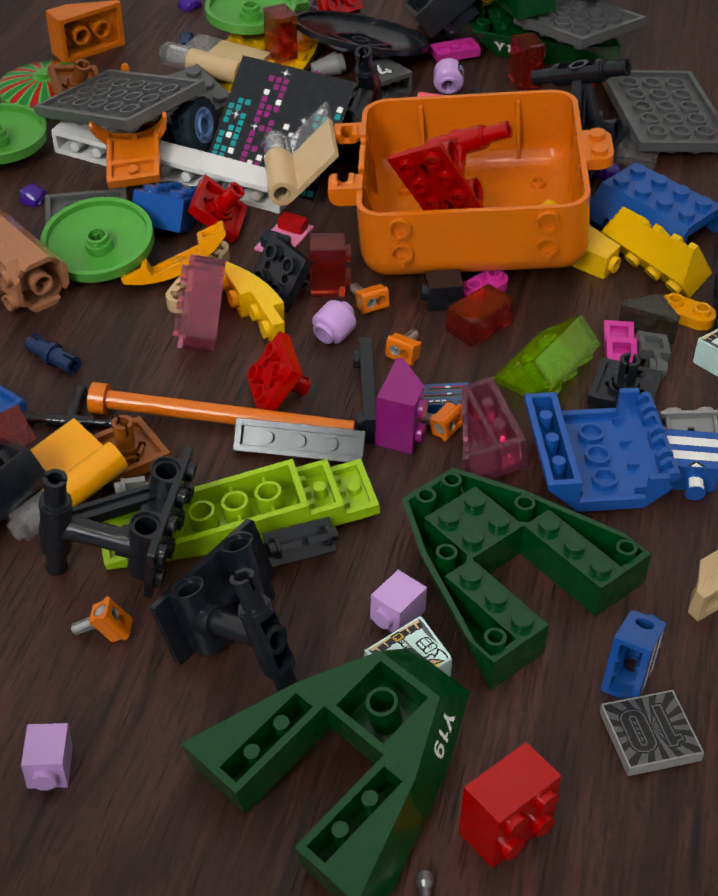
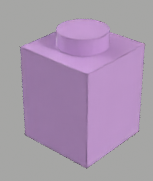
M397 570L371 594L370 619L378 627L387 629L392 633L425 612L427 587Z
M68 723L27 724L21 762L27 789L51 790L53 788L68 787L73 751Z

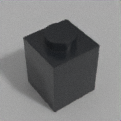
M460 270L425 271V281L420 283V298L426 301L428 312L462 309L464 284Z

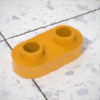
M679 293L664 295L659 302L658 313L667 320L702 331L709 330L714 326L716 310L707 303L692 300Z

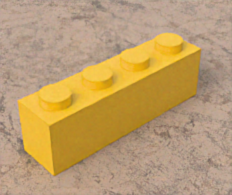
M622 207L601 231L602 234L621 245L620 252L625 255V259L636 268L639 265L642 266L649 277L655 281L661 279L665 282V286L673 293H682L690 298L712 274L697 244L691 242L687 245L683 242L684 239L675 233L670 236L658 224L651 227V223L645 217L625 207Z

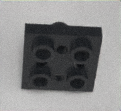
M271 233L252 274L262 279L279 295L284 302V312L289 313L301 287L308 285L304 281H310L309 271L314 262L283 237Z
M631 353L622 354L620 361L603 357L588 393L586 404L599 408H616L618 393L621 388H639L640 394L648 391L652 394L655 401L663 372L639 366L641 359L636 354L633 355L631 364L629 363Z

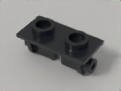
M329 517L262 533L265 549L272 567L337 551L335 541L339 540L336 527H331Z

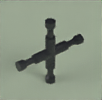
M78 385L75 387L73 393L74 400L70 402L67 414L47 413L46 416L31 412H24L22 422L23 425L43 423L46 426L62 427L74 418L84 428L95 429V427L111 428V422L115 417L96 419L95 416L80 415L82 410L81 402L86 397L87 388Z

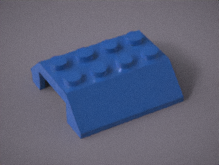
M636 162L603 181L590 201V222L601 228L605 227L608 224L607 222H610L622 207H625L645 217L651 223V227L658 224L670 236L674 233L681 236L685 243L689 235L703 226L715 233L718 232V203Z
M639 388L619 389L616 408L561 411L556 392L524 394V402L547 489L577 512L645 508L672 490V483L681 478L678 465L673 457L667 435L664 434L665 430L650 392L646 391L640 394Z

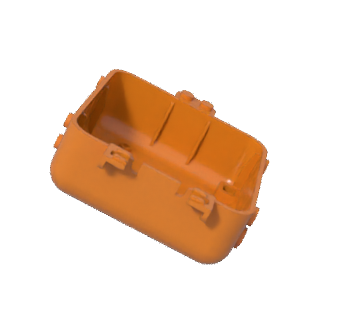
M562 90L381 99L370 103L364 108L362 122L334 124V132L338 144L361 143L358 164L359 174L349 173L347 182H341L338 180L337 174H331L328 181V197L330 202L336 206H356L363 260L370 269L381 275L425 274V271L459 269L460 272L565 268L578 262L587 250L589 243L591 193L588 170H602L613 165L614 148L612 136L603 128L582 130L578 100L571 93ZM506 120L509 121L512 127L513 136L511 139L490 143L487 149L473 152L466 156L464 177L466 180L474 177L479 179L483 188V205L485 208L423 211L388 162L389 155L405 151L407 148L424 145L430 138L447 134L454 129H465L479 124L488 127ZM547 199H550L557 203L552 205H541Z

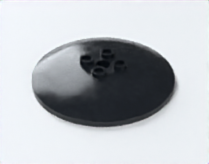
M310 10L299 12L293 18V26L311 40L329 48L349 53L355 58V50L360 45H365L366 53L367 45L371 47L372 58H407L424 54L429 50L430 41L420 32L376 17L341 11Z

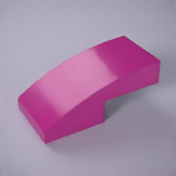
M604 320L603 346L605 358L620 361L622 354L631 353L629 363H632L633 355H638L637 338L634 336V322Z

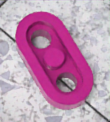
M483 271L463 282V303L470 306H479L505 292L508 286V275L504 271Z

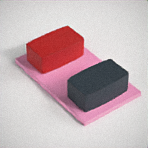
M283 212L277 218L278 223L271 230H266L260 236V242L254 247V250L263 252L271 233L280 235L297 248L314 229V226L308 224V218Z

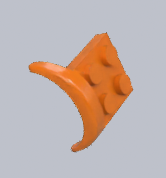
M165 111L162 112V116L157 124L138 133H114L102 129L94 122H89V129L92 134L107 145L106 182L109 189L162 182L161 138L167 127V114Z

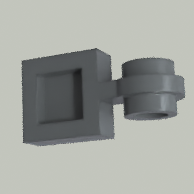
M638 330L635 337L637 338L638 356L640 359L646 360L644 367L662 371V378H664L667 374L668 360L671 355L667 335Z

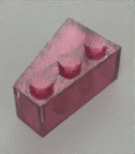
M190 254L188 265L182 264L180 282L184 283V292H178L176 309H181L180 318H175L173 336H178L177 348L213 353L217 337L226 260Z
M493 377L463 385L462 437L464 471L493 479L528 468L526 438Z

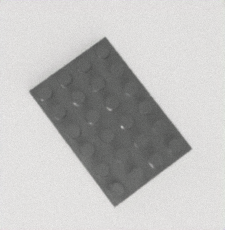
M108 69L34 105L33 109L35 114L40 117H46L48 120L77 122L78 125L94 122L99 127H107L109 130L120 129L126 133H131L139 130L140 125L146 122L158 120L162 112L175 111L183 102L196 100L198 98L197 95L207 89L204 80Z
M631 70L629 76L610 77L606 82H601L624 126H629V135L638 151L643 153L666 152L673 154L676 152H690L698 154L700 152H713L718 154V113L691 71Z

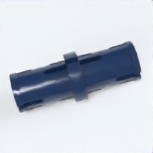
M36 333L31 334L33 338L28 336L25 340V349L44 359L42 361L49 366L54 365L69 375L75 374L73 370L79 371L81 359L62 349L63 346L61 344L47 341Z

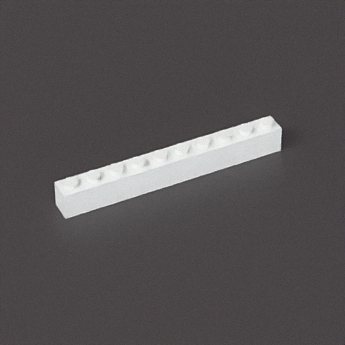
M61 121L51 130L56 153L106 166L107 145L92 134L89 124L78 125L77 122ZM101 127L114 133L130 134L120 129L109 130L107 127ZM161 140L162 182L183 183V188H191V186H197L199 180L206 174L224 189H227L232 182L238 183L245 192L244 196L239 200L246 205L278 214L287 206L276 205L269 199L266 169L264 167Z

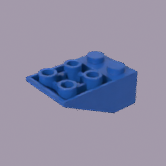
M167 181V183L157 182L156 185L145 184L144 188L134 189L132 202L145 210L154 228L182 233L192 230L198 222L193 215L187 212L197 186L183 188V183Z

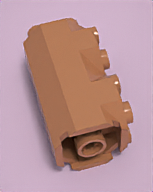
M0 210L1 301L9 311L28 307L37 313L57 304L61 298L59 295L62 287L66 290L70 283L67 264L9 214Z

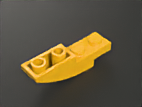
M226 261L219 262L220 274L217 275V283L219 289L227 294L231 308L235 307L241 318L250 315L253 322L257 321L262 337L264 339L267 338L269 342L274 339L279 331L285 333L284 302L267 283L251 272Z

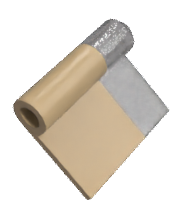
M200 33L185 45L167 41L159 50V57L164 65L183 70L198 64L212 78L232 84L243 55L265 61L271 57V52Z
M327 102L291 137L278 130L270 131L264 136L262 143L269 199L272 203L280 206L290 204L339 157L330 105Z

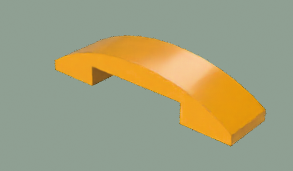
M223 221L197 232L198 245L151 267L146 258L136 269L121 276V281L124 285L154 284L175 278L193 269L208 258L226 236Z

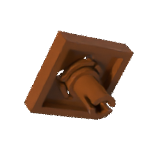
M77 59L74 65L49 64L47 70L54 95L99 74L97 66L90 65L85 59Z
M119 415L120 424H118V419L115 417L111 422V428L93 435L102 445L111 442L120 451L129 468L109 483L113 488L115 487L114 482H121L120 478L139 477L150 472L151 463L158 457H171V452L140 415L134 418L128 415Z

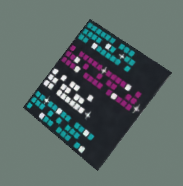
M243 55L208 153L265 168V154L270 149L282 147L293 154L328 118L333 121V126L334 124L342 123L356 82ZM325 170L298 197L315 201Z

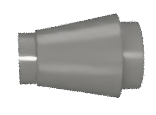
M333 52L310 63L312 72L320 70L321 74L326 73L328 76L341 75V72L346 71L345 60L341 52Z

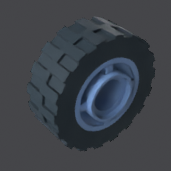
M199 96L196 100L183 102L177 110L173 111L172 133L177 145L209 152L219 124L216 107L210 99H207L205 96Z

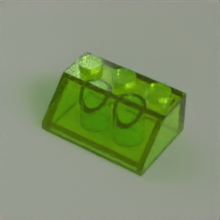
M581 314L540 331L493 379L496 383L523 396L528 393L556 392L558 394L563 389L561 385L578 374L577 368L589 362L594 357L592 353L601 344Z

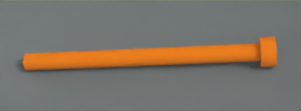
M101 382L91 383L87 397L88 412L106 415L109 409L231 425H236V418L351 430H355L356 421L114 391L109 383Z

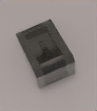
M659 293L624 300L621 304L618 321L634 322L635 333L639 330L667 335L668 342L674 344L680 317L665 297Z

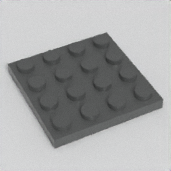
M556 0V11L521 20L513 17V23L522 26L524 30H533L538 32L540 36L552 37L559 43H568L573 45L575 49L584 50L588 46L602 44L610 38H619L624 33L635 32L636 29L646 26L647 17L599 0Z

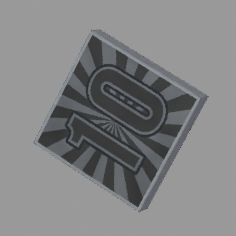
M674 690L601 704L599 713L627 776L702 761L704 751Z

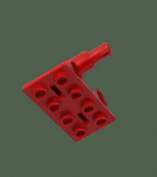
M506 120L488 127L479 124L465 129H454L447 134L430 138L424 145L407 148L405 151L391 154L388 156V162L423 211L485 208L483 205V188L479 179L474 177L466 180L464 177L467 154L487 149L490 143L511 139L513 136L512 127L509 121Z

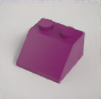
M396 358L377 395L375 445L412 454L417 443H422L425 438L427 425L423 424L422 420L427 412L428 400L424 399V384L403 358Z

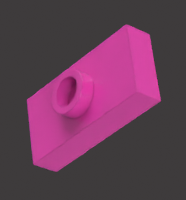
M472 37L429 45V53L437 63L446 58L460 61L461 59L480 56L481 47Z

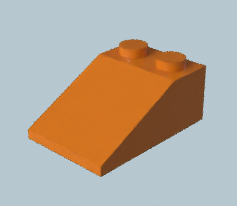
M119 0L65 4L45 11L52 54L63 62L71 63L77 59H83L125 45L121 2Z

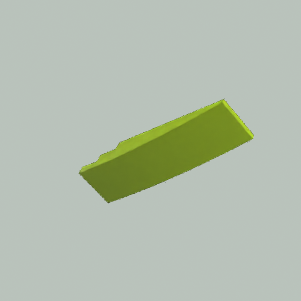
M361 458L330 467L328 459L299 467L295 466L293 459H289L196 486L191 504H185L183 508L186 511L182 530H176L174 534L176 546L171 559L166 558L165 562L207 555L246 519L254 520L261 540L264 543L262 533L329 517L331 527L381 514L380 506ZM139 511L110 519L103 523L120 527L123 524L129 525L132 515ZM101 548L106 570L127 567L128 558L116 556L115 551Z

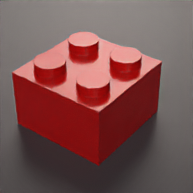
M525 742L464 787L459 834L492 868L504 859L506 861L514 859L522 851L527 841L535 835L538 838L544 836L554 825V813L560 798L558 793L562 775Z

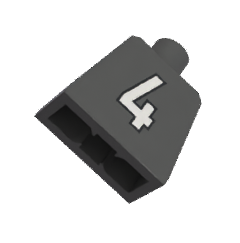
M388 58L373 61L377 65L378 75L381 80L382 99L399 98L412 93L413 72Z

